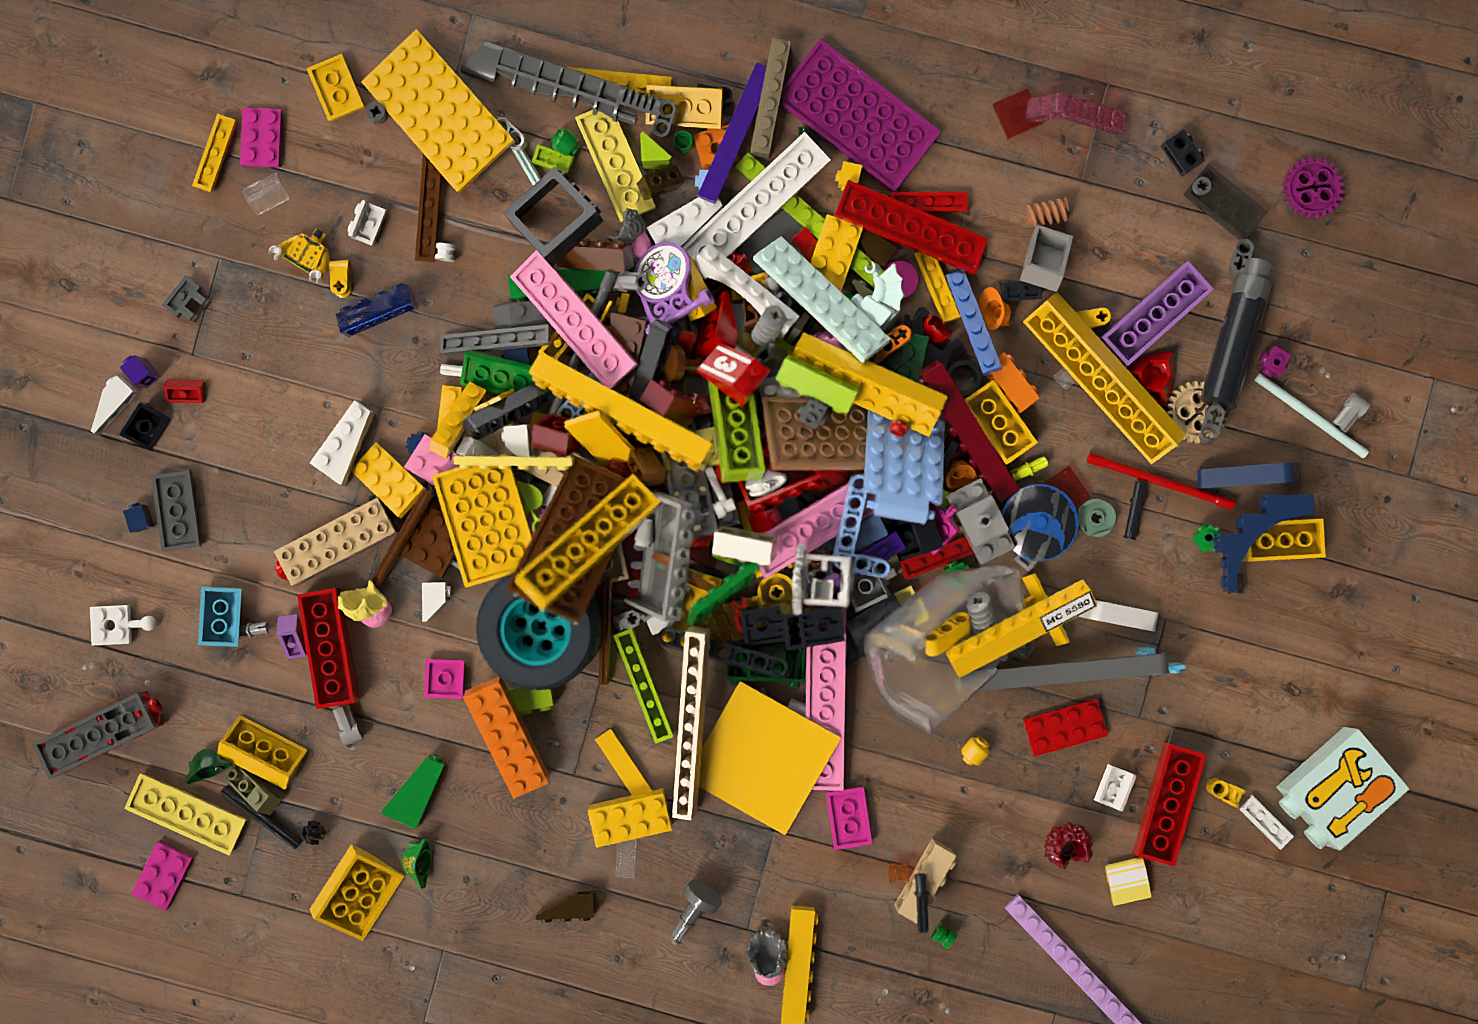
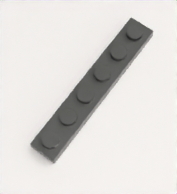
M549 324L440 335V354L442 356L465 354L466 350L486 352L551 345V326Z

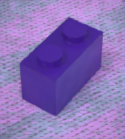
M136 355L127 357L123 361L124 364L120 366V369L135 386L147 389L162 377L146 358Z

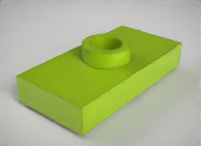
M537 144L531 162L550 170L554 167L559 172L563 170L568 176L574 156H564L554 149Z

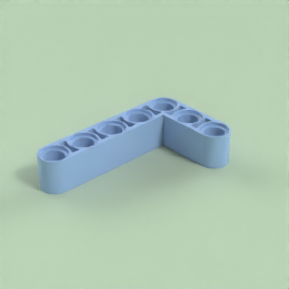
M855 474L848 483L833 556L845 555L852 559V572L883 578L890 572V566L884 559L854 552L867 492H863L864 484L861 488H855L854 486L855 480L862 478L864 481V476ZM854 497L859 498V505L857 507L850 506V500ZM848 517L855 518V524L851 527L845 524ZM844 536L851 537L849 545H842L841 540ZM860 559L866 561L863 568L856 567V563ZM833 561L834 565L840 569L841 564ZM879 563L885 565L882 572L875 571V567Z

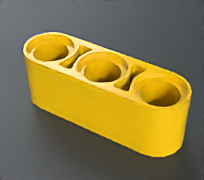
M965 612L956 613L925 632L923 635L925 653L929 656H938L967 638L971 634L969 615Z

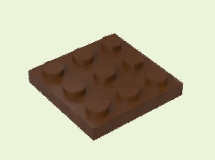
M427 505L399 555L441 578H444L455 557V551L443 512Z

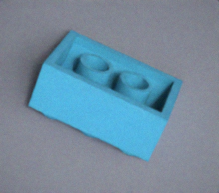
M212 586L201 587L198 645L238 647L242 589Z

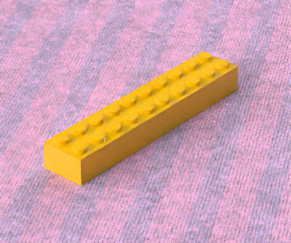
M1055 292L1023 321L1151 464L1178 446L1186 436L1182 429L1058 292Z
M540 352L529 371L533 377L532 380L536 382L535 385L541 389L546 390V388H549L553 395L560 399L565 397L569 400L570 404L577 408L582 406L588 414L600 411L612 425L616 424L623 433L630 435V433L634 434L637 440L644 444H647V442L651 443L654 446L653 448L661 453H664V451L668 452L671 455L670 457L677 462L683 460L690 469L696 472L698 470L704 472L715 453L712 443Z

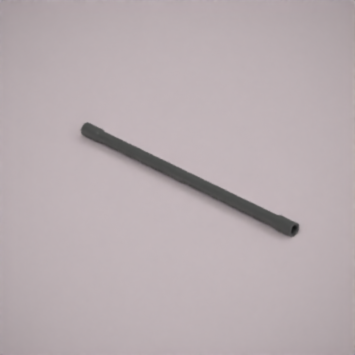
M606 271L600 290L591 309L597 318H599L608 293L611 291L617 275ZM575 352L568 367L577 371L581 359ZM555 396L548 416L552 413L558 415V410L563 405L565 397L560 399ZM524 470L520 482L531 485L534 475Z

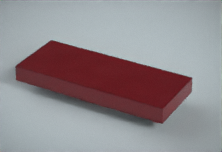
M681 330L676 345L682 347L685 357L688 358L697 334Z

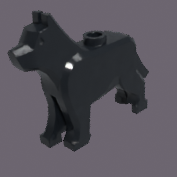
M919 307L912 320L909 315H904L903 325L911 328L913 334L925 336L922 320L930 313L924 307ZM958 338L942 350L929 343L924 368L937 360L946 369L950 360L958 355L965 354L967 349Z

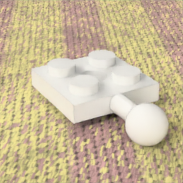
M130 605L90 607L92 645L132 643L131 628L142 627L146 631H151L156 627V619L152 616H145L141 620H131ZM109 620H113L115 623V628L112 631L107 627Z

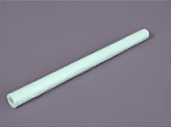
M1258 373L1254 380L1362 459L1369 453L1367 449L1262 373Z

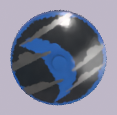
M1034 484L1020 489L1008 499L1001 513L1009 529L1008 533L1016 547L1012 551L1022 558L1032 561H1047L1062 555L1072 545L1078 532V514L1073 502L1064 492L1050 485Z

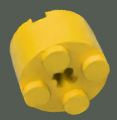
M774 573L766 579L763 578L757 589L760 603L767 605L794 600L793 581L781 573ZM774 587L782 590L778 598L771 594L774 591Z

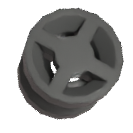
M373 102L367 106V117L373 123L382 124L387 120L388 113L381 103Z

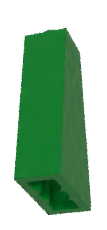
M435 754L426 757L383 808L381 814L417 829L447 764L443 761V758Z

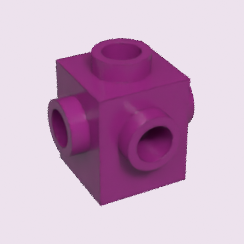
M1272 346L1260 356L1258 368L1268 377L1283 375L1288 368L1287 362L1291 355L1277 346Z

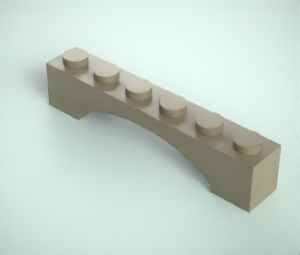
M772 38L750 155L769 159L791 41Z

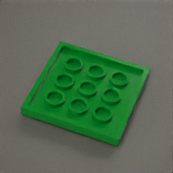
M755 562L751 564L745 563L739 568L735 576L731 574L724 579L721 587L715 586L712 588L704 600L702 598L696 600L690 608L691 611L686 622L688 626L697 625L752 582L759 566Z

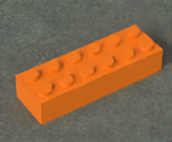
M498 676L466 690L463 699L513 799L549 784L550 774L503 679Z

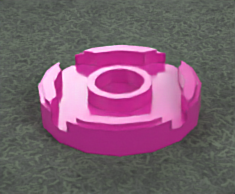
M905 261L889 263L883 271H886L892 264H896L897 273L903 278L901 287L904 297L902 299L909 297L918 285L916 269Z

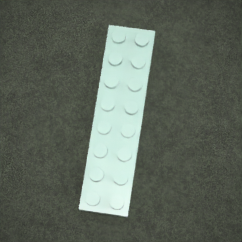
M779 237L754 255L753 260L862 363L889 343L891 338L783 237Z

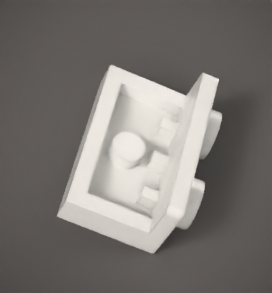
M362 200L356 206V216L354 221H351L348 226V235L355 240L374 246L387 210Z
M1108 764L1094 800L1123 811L1134 785L1136 775Z

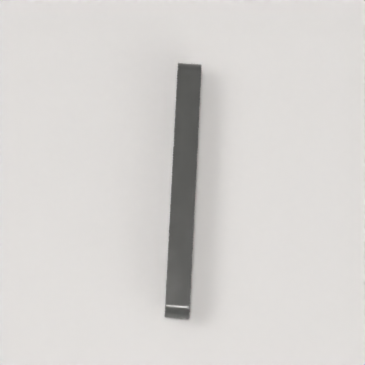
M1167 653L976 670L961 678H958L957 674L954 673L956 693L1167 674L1169 673Z

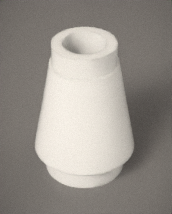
M646 519L639 525L634 538L636 546L651 547V543H653V520Z

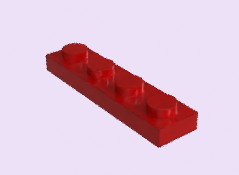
M967 192L890 193L891 198L924 212H967Z
M965 536L947 543L936 555L929 552L900 561L899 564L905 580L952 563L955 560L970 556L974 552Z

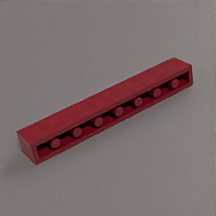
M936 360L918 372L920 377L918 381L921 385L947 396L939 415L944 422L947 420L950 425L948 427L949 432L960 441L958 446L961 451L968 454L969 459L967 460L969 464L979 472L977 477L982 480L983 484L986 483L989 488L987 490L989 496L992 495L993 499L1001 503L1018 492V486L944 365Z

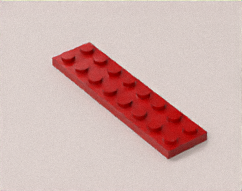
M847 180L834 214L836 218L863 227L867 231L964 270L972 275L977 272L988 238L850 180Z

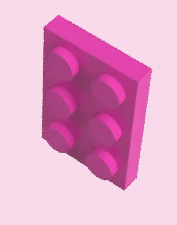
M243 108L241 166L280 168L283 115L281 109Z
M864 786L843 789V791L825 792L834 850L872 845Z
M158 841L131 894L164 911L168 910L193 857Z

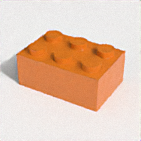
M1003 352L998 356L1002 370L985 376L989 381L994 380L1017 414H1019L1040 398L1038 396L1039 391L1033 384L1029 385L1026 381V374L1021 369L1018 370L1014 365L1015 360L1013 357Z

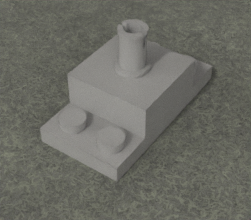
M981 479L946 495L950 506L955 504L958 507L954 514L980 565L1016 548L992 495L989 496Z

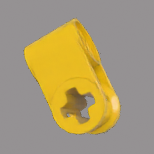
M350 260L330 261L331 291L340 298H347L352 292Z
M1106 308L1076 312L1090 329L1106 325L1111 318L1110 311ZM1100 312L1101 315L1106 317L1103 319V322H1101V319H1097Z
M1211 778L1206 783L1208 793L1236 808H1239L1238 804L1242 795L1246 794L1245 790L1218 778ZM1220 783V790L1215 792L1214 786Z

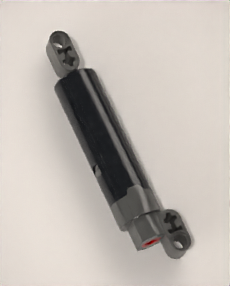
M1248 239L1238 241L1231 258L1228 273L1236 280L1224 317V326L1221 327L1200 397L1203 403L1210 406L1204 416L1199 433L1200 441L1208 445L1214 443L1220 433L1225 416L1224 410H1234L1237 408L1258 338L1257 333H1259L1273 287V284L1267 280L1272 263L1258 258H1251L1254 245ZM1239 248H1246L1248 253H1242ZM1238 261H1242L1240 270H1237ZM1213 413H1216V417H1217V418H1216V420L1214 421V424H1213V423H1211L1212 418H1213V415H1212V414H1213ZM1206 430L1212 431L1213 434H1214V437H1212V438L1206 437V435L1204 434V431H1206Z

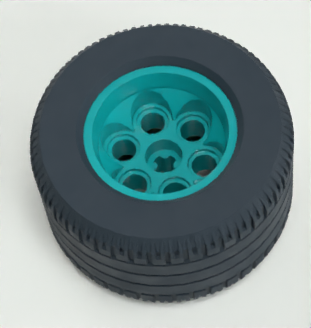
M511 573L498 581L488 591L480 605L476 620V636L481 654H483L484 660L487 661L488 666L492 668L495 674H498L500 678L505 679L506 682L512 683L514 686H519L523 689L527 688L528 690H547L561 686L575 678L586 668L600 648L603 631L601 602L597 598L596 592H594L579 625L559 616H553L550 612L542 611L540 608L539 612H533L531 603L505 591L513 575ZM520 617L527 621L526 627L519 625L518 620ZM545 621V627L541 629L540 622ZM557 625L564 627V634H559L556 631ZM526 636L532 637V645H528L525 642ZM544 640L551 641V649H547L544 646Z

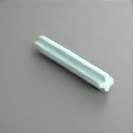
M502 124L504 129L507 130V124ZM514 138L515 142L513 145H519L520 141L518 138ZM513 150L532 185L536 184L541 178L525 150Z

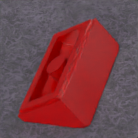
M167 379L163 384L165 402L204 403V380Z

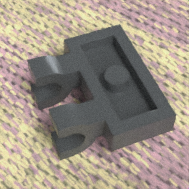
M185 275L162 306L179 318L183 314L187 319L195 323L199 316L187 307L194 299L206 308L211 301L199 293L203 288Z

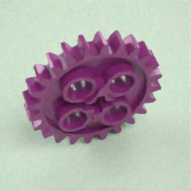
M1309 157L1307 161L1303 158L1299 163H1294L1293 168L1287 170L1289 174L1283 176L1287 181L1281 184L1286 189L1281 191V193L1287 195L1283 201L1289 200L1290 202L1287 208L1294 207L1292 213L1299 211V217L1306 214L1307 220L1313 215L1314 220L1319 218V215L1324 218L1327 216V213L1331 214L1334 212L1332 208L1336 209L1339 207L1337 202L1343 200L1339 195L1345 193L1340 187L1344 186L1345 183L1339 181L1343 178V175L1337 176L1340 169H1332L1334 163L1327 165V159L1320 162V157L1315 158L1313 162L1312 157ZM1318 174H1322L1324 176V182L1319 180ZM1299 176H1303L1305 178V184H1302L1299 181ZM1323 185H1329V188H1319V189H1317V190H1315V191H1314V189H1308V190L1299 191V192L1296 190L1297 188H1298V189H1306V188H1308V187H1310V186H1312L1313 188H1316V187H1321V186H1323ZM1321 192L1326 194V196H1327V200H1326V201H1324V200L1321 199V197H1320V193H1321ZM1302 195L1307 196V198H1308V202H1307V203H1305V202L1302 201V199H1301V196H1302Z

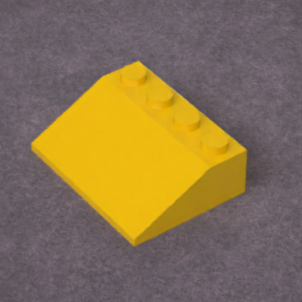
M351 844L314 901L310 912L314 920L363 941L403 880L404 875L367 851Z

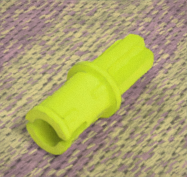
M1042 456L1030 463L1025 462V465L1011 470L1010 473L1016 482L1029 475L1033 476L1034 472L1047 467L1049 464L1046 457Z

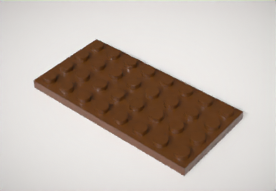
M573 455L575 457V465L569 466V469L565 471L505 591L536 605L515 583L517 575L626 481V479ZM615 548L545 610L579 625Z

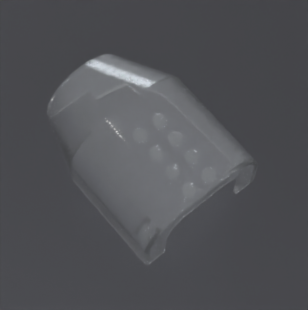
M1000 564L936 575L865 636L864 647L873 684L882 700L896 715L906 722L932 734L998 673L996 666L1001 660L1005 662L1008 659L1007 655H1003L958 678L945 651L938 656H929L925 653V648L927 647L925 637L952 615L959 612H965L969 615L967 609L968 599L976 592H984L990 596L997 624L1025 610L1019 569ZM971 620V634L967 638L957 643L956 645L968 640L970 637L977 635L973 630Z

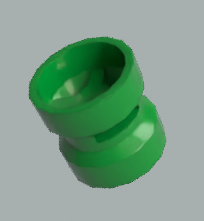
M680 131L675 134L673 142L676 151L681 154L689 153L693 147V139L690 133Z
M941 922L936 926L931 935L932 940L935 942L939 941L946 949L952 946L957 937L955 931L948 930L946 925Z

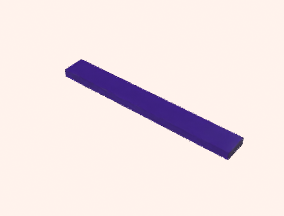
M756 63L699 190L697 197L716 204L758 109L766 66Z

